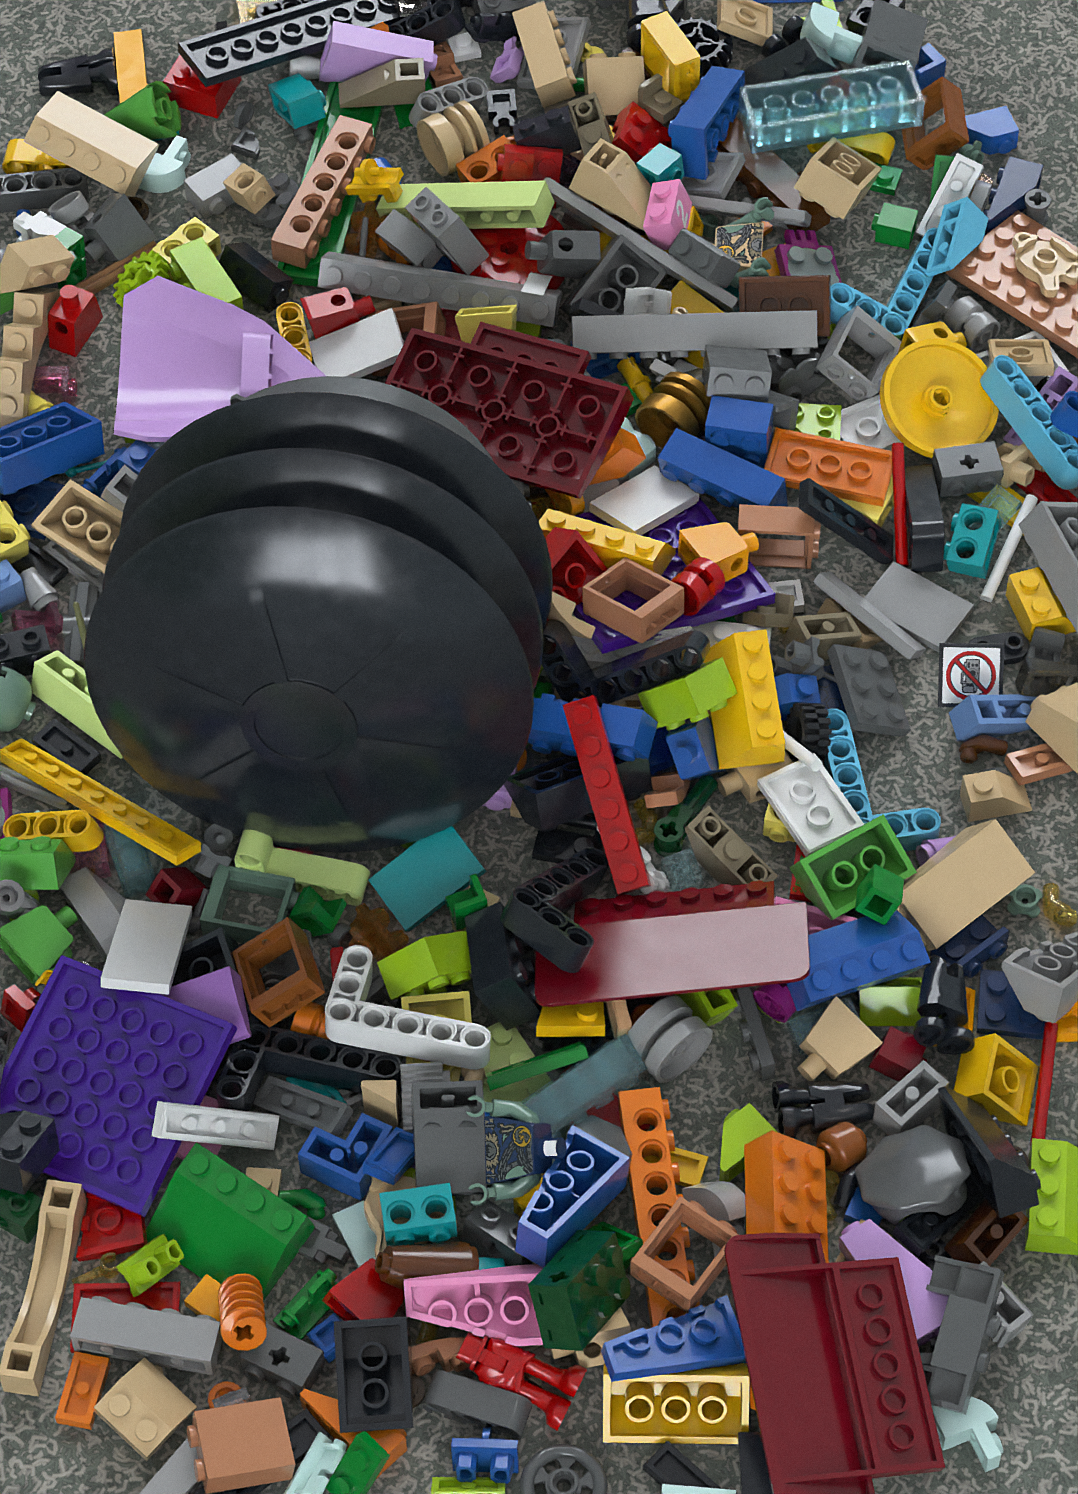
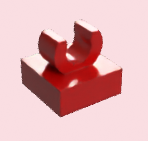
M14 984L4 990L0 1013L22 1033L36 1006L35 1002L39 1000L41 994L33 987L22 992Z

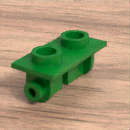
M328 1268L324 1272L319 1269L273 1319V1322L288 1334L302 1340L331 1309L322 1299L337 1284L335 1281L337 1279L336 1274Z

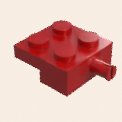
M634 101L618 114L612 132L615 133L612 144L627 152L635 163L659 143L672 149V138L668 136V128L661 125Z

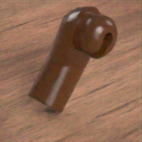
M985 734L977 735L961 744L959 748L961 753L960 760L963 763L972 764L978 759L977 754L984 751L1004 756L1008 748V742Z

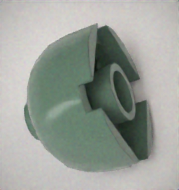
M2 666L0 674L4 675L5 678L0 676V732H7L18 728L23 719L30 721L36 703L31 701L33 690L30 682L24 675Z

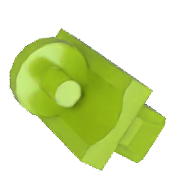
M162 1234L151 1240L116 1267L124 1275L125 1280L128 1281L130 1292L135 1297L181 1265L179 1261L184 1258V1254L176 1240L167 1241L165 1235Z

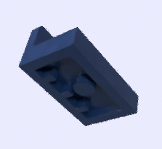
M981 914L939 948L931 950L930 956L937 955L945 958L947 969L953 963L962 965L964 977L972 978L979 973L983 963L990 957L995 960L1003 955L1008 948L1007 942L1010 931L1005 926L997 930Z

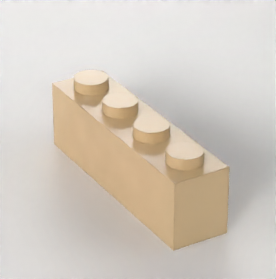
M541 1L512 12L532 80L543 108L576 96L572 84L577 83L572 67L567 68L566 66L571 64L566 48L560 47L565 45L560 29L555 30L559 23L554 10L548 11L545 2Z

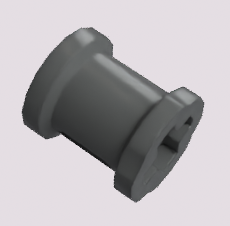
M1042 189L1028 191L1024 198L1026 209L1023 210V214L1042 225L1048 220V212L1046 210L1050 207L1051 197L1048 192Z

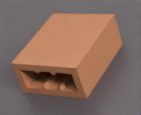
M281 1397L194 1411L192 1425L187 1426V1437L190 1448L196 1447L198 1459L194 1460V1472L197 1482L203 1481L205 1494L292 1480L295 1460Z

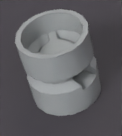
M80 191L71 192L63 196L49 207L48 212L55 221L83 235L84 243L90 240L84 232V227L93 217L94 213L87 211L89 204Z
M970 296L957 300L947 311L943 321L953 333H963L966 338V346L975 353L988 346V340L995 339L1001 327L1000 323L989 312L984 311L983 307Z

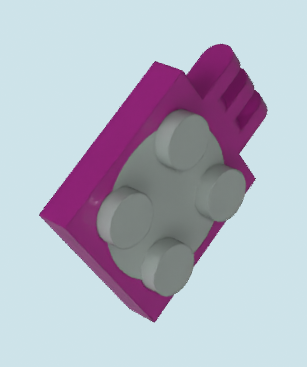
M792 229L785 230L784 240L786 244H778L774 250L781 276L831 275V286L835 283H842L832 246L819 245L814 230H807L806 233L804 230H796L795 233Z

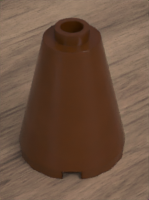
M464 1241L387 1246L383 1252L378 1253L375 1261V1271L379 1273V1278L382 1282L404 1291V1279L479 1270V1257L476 1247L470 1246L471 1243Z

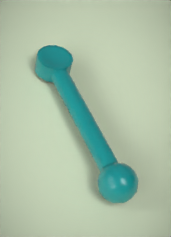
M107 460L76 468L72 467L65 474L68 477H74L77 473L100 468Z

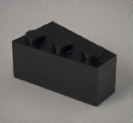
M804 37L743 70L745 71V100L755 116L772 126L777 125L837 68L824 48Z

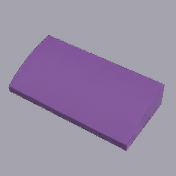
M230 966L172 986L168 995L160 994L234 1024L238 1029L230 1044L252 1037L241 976Z

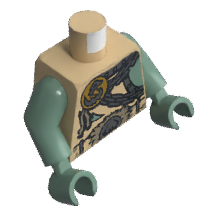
M766 197L756 201L754 205L755 210L750 211L734 222L715 229V244L713 245L740 262V268L729 284L734 288H739V277L769 276L766 270L771 269V265L762 257L764 223L761 222V219L763 218L766 221L772 220L774 218V211L770 208L773 206V203Z

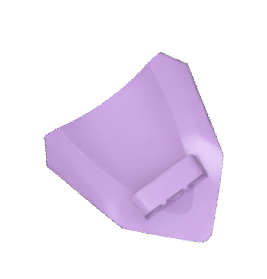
M156 276L124 295L114 435L145 442H166L193 421L217 409L231 405V396L235 394L246 398L262 389L282 382L326 375L265 321L235 305L161 276Z

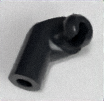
M859 1162L849 1167L841 1177L833 1200L834 1204L848 1208L858 1183L855 1169L860 1164Z

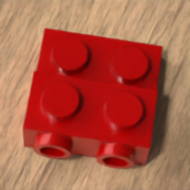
M504 144L503 154L498 153L496 171H501L499 182L544 181L546 177H549L559 183L563 150Z

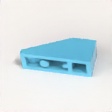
M968 197L944 205L925 272L928 277L952 270L983 241L989 218Z

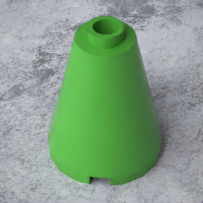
M161 81L151 82L104 114L150 140L173 138L178 135L176 132L181 130V115L176 100L170 101L167 93L171 91Z

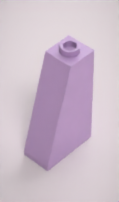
M333 21L320 58L319 81L344 82L394 59L423 58L426 82L429 72L434 71L437 64L438 56L433 53L434 41Z
M870 1219L861 1224L859 1221H856L843 1229L841 1232L842 1236L839 1237V1249L847 1261L899 1258L918 1347L929 1342L930 1338L937 1337L948 1297L926 1290L933 1271Z

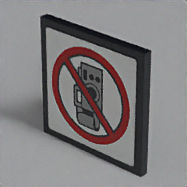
M939 643L938 707H956L969 695H1003L1004 644Z

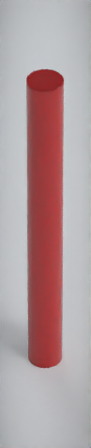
M893 443L891 448L896 563L908 566L904 443Z
M1045 1022L1031 1141L1032 1138L1045 1139L1058 1032V1024L1052 1022Z

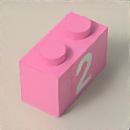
M680 179L652 183L643 228L651 243L662 250L670 249L680 230L688 228L692 201Z

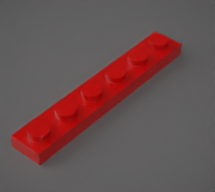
M592 695L564 704L563 709L617 894L623 895L651 886L597 698Z

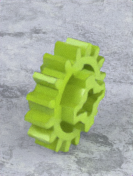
M152 250L148 254L142 252L139 259L134 256L131 262L124 265V273L117 275L119 282L113 286L117 290L113 294V297L117 299L115 302L123 308V299L126 293L156 276L170 279V275L167 274L169 271L168 261Z

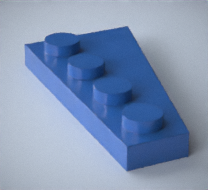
M727 1295L717 1298L715 1303L703 1307V1305H699L689 1309L687 1314L675 1319L672 1316L659 1321L657 1326L647 1330L640 1328L607 1341L601 1349L611 1382L746 1363L739 1324Z

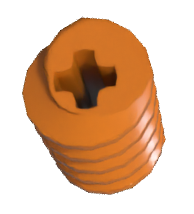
M246 1273L228 1277L218 1290L221 1336L224 1342L231 1348L244 1351L255 1349L263 1344L267 1334L262 1285L255 1276Z

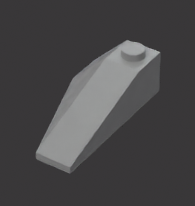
M84 867L68 875L59 889L105 963L125 898L87 867Z
M1078 932L1065 935L1063 941L1053 944L1049 940L1041 942L1039 948L1032 951L1027 947L1020 948L1002 962L1001 968L1023 1009L1034 1014L1039 1020L1056 1023L1078 1001Z

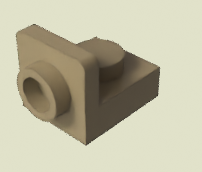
M657 73L639 85L638 105L645 109L654 119L665 124L678 115L683 101L662 89L663 77Z
M775 592L774 604L757 606V611L743 612L742 623L761 627H790L793 621L794 595Z

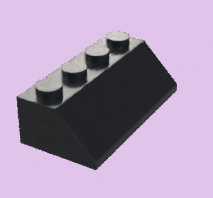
M565 755L512 774L504 783L524 822L542 832L553 831L558 828V825L568 821L582 820L587 814L593 812L577 756ZM614 756L626 801L636 800L641 797V794L653 790L648 759L635 758L634 761H624Z
M947 1087L937 1088L946 1134L962 1141L966 1159L971 1170L970 1177L998 1217L1002 1218L1039 1205L1037 1190L1041 1189L1039 1176L1034 1168L1029 1169L1027 1167L1022 1151L1014 1149L1008 1132L1003 1133L1001 1131L997 1117L994 1114L990 1115L982 1103Z

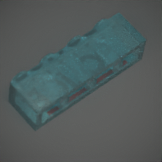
M626 1034L611 1039L589 1054V1058L577 1062L520 1101L538 1114L539 1121L550 1123L552 1137H560L562 1135L560 1129L565 1125L569 1124L570 1127L572 1125L576 1126L588 1117L586 1111L591 1107L595 1106L596 1109H600L614 1100L612 1093L619 1088L622 1091H626L640 1081L638 1075L648 1068Z

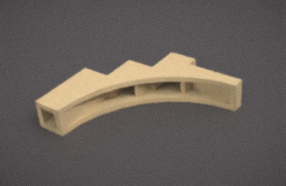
M34 287L14 292L13 322L3 326L2 356L0 357V427L27 417L34 373L42 345L48 333V313L59 298L60 289Z

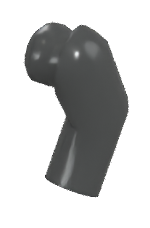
M319 120L293 130L294 137L297 136L300 144L313 139L310 129L318 126Z

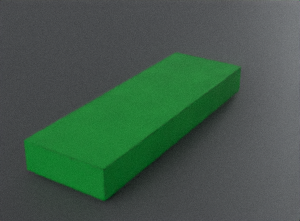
M580 1041L488 1072L485 1077L489 1089L492 1091L587 1059L589 1056L584 1043Z

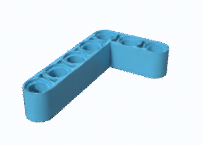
M938 228L928 229L924 234L886 306L847 284H833L831 286V322L837 325L843 315L858 305L900 340L934 277H928L925 272Z
M998 355L980 379L982 388L1052 481L1058 487L1066 490L1078 487V443L1071 435L1060 431L1052 424L1050 420L1052 409L1018 364L1008 356Z
M831 708L828 709L829 714L827 716L831 720L829 729L837 730H832V735H829L831 744L827 746L829 752L825 755V768L853 809L858 811L856 813L862 822L866 824L882 814L872 815L849 719L842 710ZM917 808L883 813L894 833H897L896 837L905 851L916 850V847L921 845L923 840L939 838L941 818L933 809Z

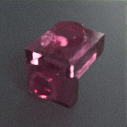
M48 365L36 367L33 378L35 392L62 393L64 402L71 405L72 396H77V379L71 378L69 366Z
M50 602L45 612L14 610L11 615L13 631L44 624L49 644L53 643L57 634L61 633L63 629V616L59 614L57 602Z

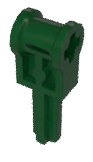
M702 776L683 803L680 802L675 805L667 817L661 818L656 822L654 826V835L656 837L654 849L660 856L674 857L681 852L683 840L687 836L685 827L699 814L718 788V782L712 776Z

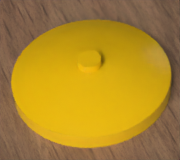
M924 339L905 347L890 361L883 373L880 384L881 409L893 434L909 449L929 458H933L934 449L983 443L992 433L999 414V409L980 383V379L987 370V366L971 350L950 340Z

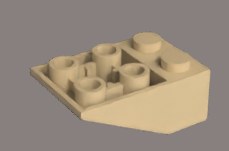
M600 138L581 160L568 189L576 192V195L582 199L590 200L601 206L606 213L617 215L626 220L633 228L644 230L643 224L652 187L627 152Z

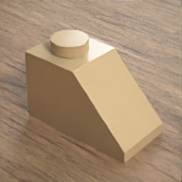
M996 770L963 775L960 797L968 822L1032 811L1025 785L1019 786L1013 777Z

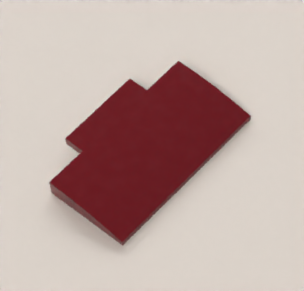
M480 322L471 343L411 328L385 384L404 389L432 402L456 418L480 441L492 457L494 463L510 479L578 499L582 497L599 469L634 400L628 387L584 375L591 360L589 351Z

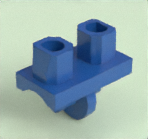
M483 1427L482 1438H452V1465L459 1482H472L476 1479L477 1472L490 1473L491 1480L495 1483H509L512 1474L519 1473L518 1440L492 1438L491 1427Z

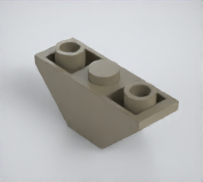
M595 92L568 102L584 156L600 138L612 144L614 138Z
M708 805L685 827L697 862L719 883L740 885L757 880L764 882L774 881L778 877Z

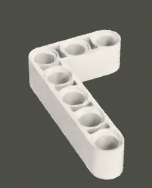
M362 945L349 946L344 950L325 1006V1033L331 1041L431 1062H442V1064L478 1070L488 1064L490 1060L491 1034L485 1026L366 1002L372 983L373 955L367 947Z

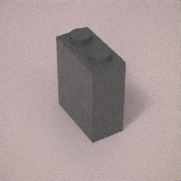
M705 345L702 377L706 396L712 397L714 395L768 402L772 370L766 350Z

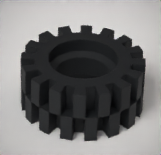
M821 703L793 704V707L789 709L790 715H787L786 718L788 725H785V731L812 754L815 753L820 760H825V755L829 752L827 746L831 744L829 735H832V729H829L831 720L827 718L828 710ZM791 753L789 754L790 758L793 759V761L796 762L799 760Z

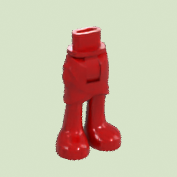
M468 1332L456 1356L457 1359L470 1365L469 1370H474L480 1382L529 1399L532 1404L544 1411L546 1424L558 1431L572 1401L524 1380L525 1372L574 1398L587 1371V1368L577 1364L568 1369L554 1367L535 1358L536 1354L525 1351L518 1346L507 1344L505 1340L489 1338L486 1335L482 1339Z

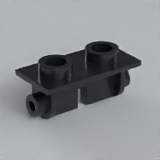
M476 13L474 16H471L470 23L465 24L464 27L475 42H505L513 36L517 37L516 41H520L512 13H500L498 22H496L498 18L496 13Z

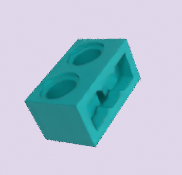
M962 503L959 514L955 513L952 518L951 531L954 532L951 542L947 541L944 547L943 560H946L949 571L986 579L1001 526L999 510ZM972 523L982 524L976 530L968 529V526ZM965 551L974 552L969 558L959 557Z
M450 1183L379 1193L386 1246L410 1245L424 1241L441 1243L449 1240L451 1237H457L456 1217ZM434 1212H441L444 1214V1216L439 1219H433L429 1217V1215ZM399 1217H405L409 1219V1221L404 1224H396L393 1222L395 1219Z

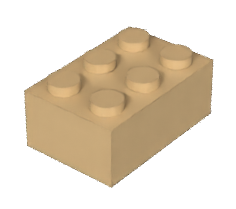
M832 137L809 160L793 188L800 191V196L805 200L815 201L823 206L825 212L830 216L844 219L866 196L882 168Z

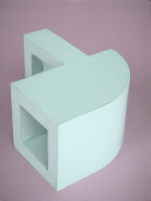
M813 2L803 22L800 39L806 37L824 48L830 57L851 64L863 36L836 26L839 12Z
M176 135L163 155L155 153L139 186L140 189L153 193H164L172 191L184 183L183 180L186 179L185 168L188 166L191 158L186 138Z
M971 1397L966 1415L932 1405L939 1441L943 1451L970 1441L985 1472L999 1467L1003 1447L998 1435L995 1432L990 1433L996 1430L998 1415L987 1403Z

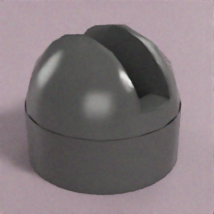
M344 923L336 924L333 932L327 934L329 944L333 948L343 947V952L356 940V931ZM344 938L348 941L347 947L340 946V942Z

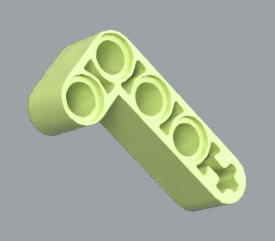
M255 830L243 831L234 859L235 867L295 878L297 892H302L304 887L311 886L320 896H323L324 900L331 901L343 898L347 904L359 906L362 903L370 877V871L358 863L273 847V840L269 835Z

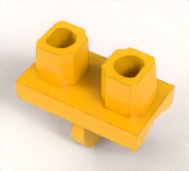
M364 159L360 167L355 168L353 181L346 186L345 190L348 195H359L362 203H371L377 199L378 195H383L387 203L397 202L403 192L399 182L404 173L401 167H378L374 159Z

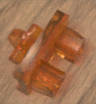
M366 201L364 211L352 212L351 226L358 233L346 234L344 242L350 253H359L362 220L364 217H367L368 235L365 258L371 259L376 257L380 239L375 230L387 217L383 215L380 218L375 209V201Z
M365 903L356 906L357 916L350 924L351 929L349 933L353 938L349 946L362 945L367 947L377 961L407 946L409 939L402 929L392 932L387 930L390 918L382 906L371 910Z

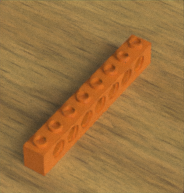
M660 1087L618 1092L621 1127L632 1152L628 1176L637 1237L643 1240V1244L657 1227L653 1223L656 1220L663 1219L680 1196L683 1198V1194L676 1195L675 1183H680L678 1162H671L670 1151H675L673 1130H666L665 1120L670 1119V1108L668 1099H662ZM643 1124H651L655 1129L643 1131L639 1127ZM653 1155L660 1160L656 1163H649L644 1158ZM659 1187L665 1192L661 1195H653L649 1190ZM680 1223L653 1260L690 1284V1281H695V1269L693 1259L686 1260L685 1248H690L688 1226L681 1227ZM662 1252H670L675 1258L665 1261L660 1259L658 1255ZM645 1285L651 1328L657 1326L659 1321L671 1316L677 1318L687 1314Z

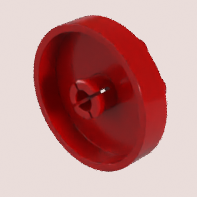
M550 214L545 226L542 228L469 229L489 254L470 275L525 284L530 272L542 274L538 271L537 260L526 259L525 257L527 241L540 242L550 231L564 230V228ZM451 261L452 271L454 273L465 274L456 264H454ZM549 275L552 278L547 288L556 290L562 284L565 277Z

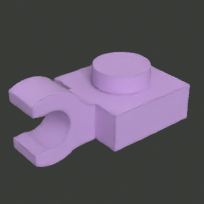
M515 36L505 41L503 54L496 58L490 76L495 83L500 84L508 79L512 80L521 70L520 65L525 54L523 47H516L517 37Z

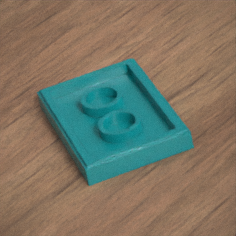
M452 825L445 830L418 840L368 879V881L404 930L409 932L445 905V896L463 891L470 885L469 875L477 874L479 878L487 871Z

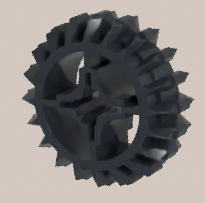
M690 15L688 20H683L679 17L676 24L700 54V79L706 75L711 66L728 68L733 58V42L730 35L718 30L713 18L705 21L703 16L699 19H693Z

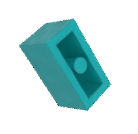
M299 73L268 84L275 111L294 129L326 117L324 111L326 99L320 89L317 90L310 80L307 81Z

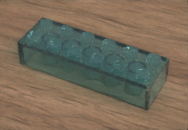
M910 59L739 87V114L752 154L826 142L832 137L838 140L917 127L923 124L924 98Z

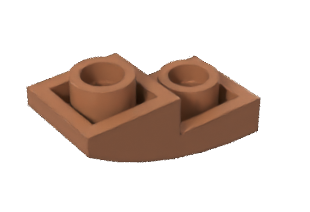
M466 1337L437 1339L411 1347L412 1374L423 1376L432 1371L438 1362L446 1372L452 1370L460 1372L470 1367L469 1364L456 1358Z

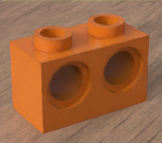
M505 135L456 164L461 183L499 182L501 171H496L498 153L503 154L504 144H511Z

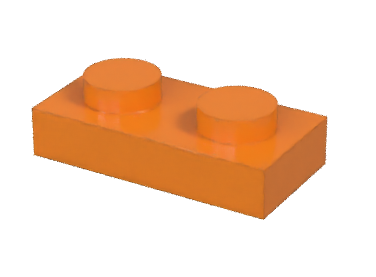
M74 1352L55 1416L58 1424L92 1430L96 1417L94 1406L101 1400L111 1366L110 1358Z

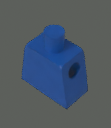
M709 717L695 723H691L690 719H686L684 725L670 730L666 735V740L681 780L699 779L702 776L726 770H719L714 733Z

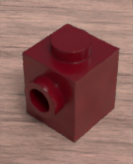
M187 867L164 868L159 871L145 895L152 902L192 906L193 911L200 899L203 888L206 889L207 887Z
M890 1026L881 1038L883 1043L876 1049L868 1067L900 1082L923 1060L927 1062V1059L922 1057L926 1047L920 1045L914 1039L913 1034L901 1032Z

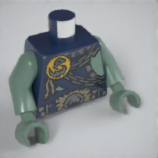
M472 1095L468 1098V1100H478L482 1104V1109L479 1112L466 1111L469 1116L479 1117L484 1112L490 1113V1116H484L486 1184H492V1187L486 1188L480 1183L472 1184L468 1190L480 1188L484 1191V1197L480 1201H471V1204L481 1206L487 1202L488 1198H494L495 1201L522 1197L540 1183L541 1176L552 1166V1159L564 1158L567 1149L565 1140L562 1137H552L550 1123L539 1121L538 1114L523 1103L492 1099L491 1102H485L484 1098L479 1095Z

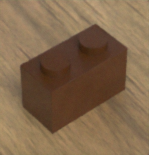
M984 1200L947 1243L944 1250L954 1260L981 1264L985 1261L991 1266L1029 1220L1021 1211L999 1218L989 1202Z

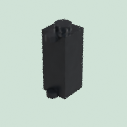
M246 242L225 245L219 263L233 284L264 307V310L268 313H271L277 306L287 300L293 283V279Z

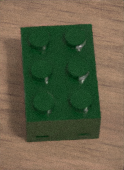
M577 1230L528 1284L544 1348L583 1351L631 1295V1285L626 1277L623 1252L618 1244L616 1232Z

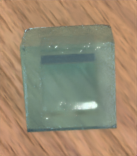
M691 848L669 855L661 860V871L667 876L666 879H669L672 892L705 885Z

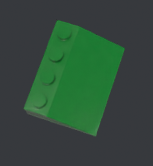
M196 1142L176 1169L146 1229L147 1242L162 1234L165 1235L167 1241L176 1240L184 1254V1258L179 1262L201 1279L208 1274L222 1284L228 1277L235 1274L246 1273L255 1276L262 1285L264 1301L295 1258L301 1246L304 1245L312 1234L315 1225L308 1216Z

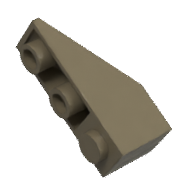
M423 58L394 59L339 83L340 108L415 104L418 96L425 92Z

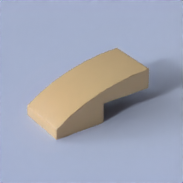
M552 591L548 619L564 623L572 636L591 639L595 627L572 616L576 603Z

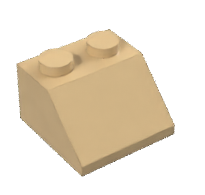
M54 235L8 244L0 263V294L64 281L70 273L75 257Z
M144 1357L94 1406V1412L138 1454L148 1461L191 1415L197 1406Z

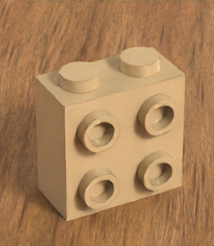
M622 52L618 54V57H607L605 53L591 54L590 58H586L583 63L585 95L593 92L597 94L607 120H616L618 114L633 101L638 105V88L645 81L643 56H636L635 52Z

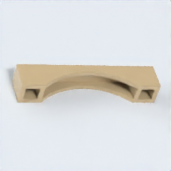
M47 1180L39 1211L35 1251L27 1289L16 1323L6 1341L0 1364V1382L4 1392L39 1397L81 1229L82 1218L87 1205L82 1184Z

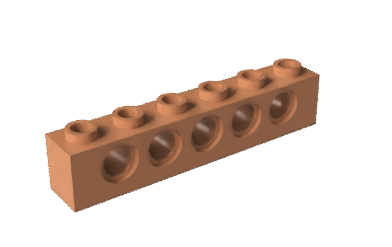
M342 115L338 117L271 238L272 257L274 260L306 269L310 259L316 257L322 237H327L333 217L338 216L341 211L342 201L345 195H348L345 188L353 181L355 168L360 167L361 162L366 159L367 155L372 154L374 151L376 138L373 137L372 124Z

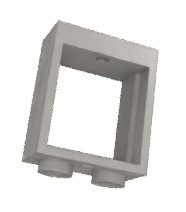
M427 187L404 207L421 229L436 243L435 246L466 275H470L489 256L461 218Z
M857 305L839 319L815 368L859 403L879 392L883 373L890 361L897 355L901 341ZM847 336L875 358L867 377L838 355Z

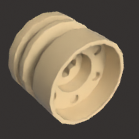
M465 100L444 108L442 115L434 113L419 120L416 126L418 140L423 153L441 176H447L457 171V163L490 144L482 119L473 106Z

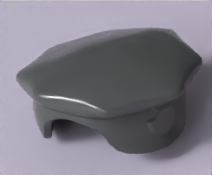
M921 1125L904 1132L883 1137L872 1152L856 1167L855 1174L862 1200L871 1204L873 1209L883 1219L897 1226L902 1218L910 1214L937 1212L940 1215L946 1216L959 1210L967 1197L965 1180L971 1174V1170L960 1139L940 1132L931 1126Z

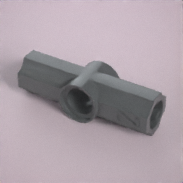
M78 582L77 585L71 586L68 615H64L63 654L83 669L84 649L73 603H79L87 631V625L94 605L99 598L98 587L91 585L89 582Z

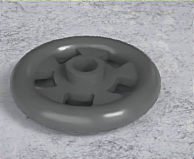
M571 1444L551 1445L538 1451L527 1462L520 1478V1494H535L534 1485L543 1483L545 1484L547 1494H581L582 1487L592 1490V1494H607L608 1489L606 1473L599 1460L586 1449ZM553 1460H557L561 1468L547 1474L543 1466ZM576 1462H579L588 1470L581 1478L575 1471L570 1469ZM566 1482L571 1488L567 1492H560L557 1489L558 1484Z

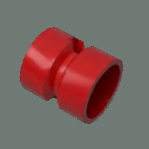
M705 557L694 559L682 572L671 580L684 587L683 615L686 616L697 614L725 587V577L722 570L715 562Z

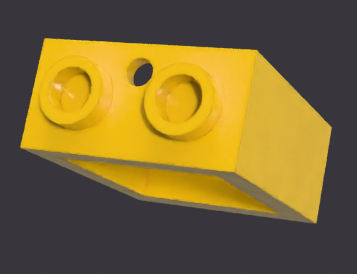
M667 11L642 20L641 56L644 59V67L651 77L657 73L663 77L662 89L677 97L683 103L686 102L691 91L695 90L700 82V54Z

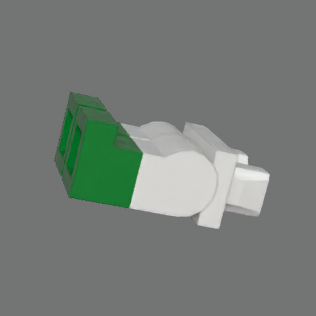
M42 211L34 216L23 212L13 220L14 229L21 233L16 242L54 235L75 257L66 280L58 282L59 289L65 285L75 286L87 277L86 259L83 258L85 257L83 235L54 219L48 218L47 214Z

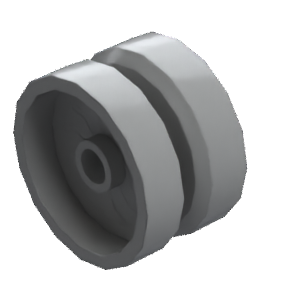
M678 995L668 996L651 1006L637 1019L625 1039V1048L639 1062H645V1069L659 1083L673 1080L696 1063L708 1048L713 1036V1031L698 1016H692L693 1010Z

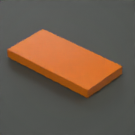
M776 427L764 469L785 478L786 487L799 490L800 482L810 478L838 498L883 507L892 477V451Z

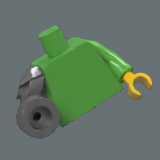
M7 879L0 881V914L6 915L7 918L15 919L0 928V948L34 986H38L41 983L46 985L60 956L63 955L72 959L73 953L69 946L74 941V938L67 929L75 924L78 918L68 906H64L53 914L46 905H40L38 900L24 892L17 882Z

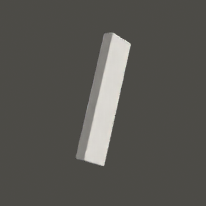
M157 1101L152 1136L163 1139L274 1150L280 1116L269 1113Z

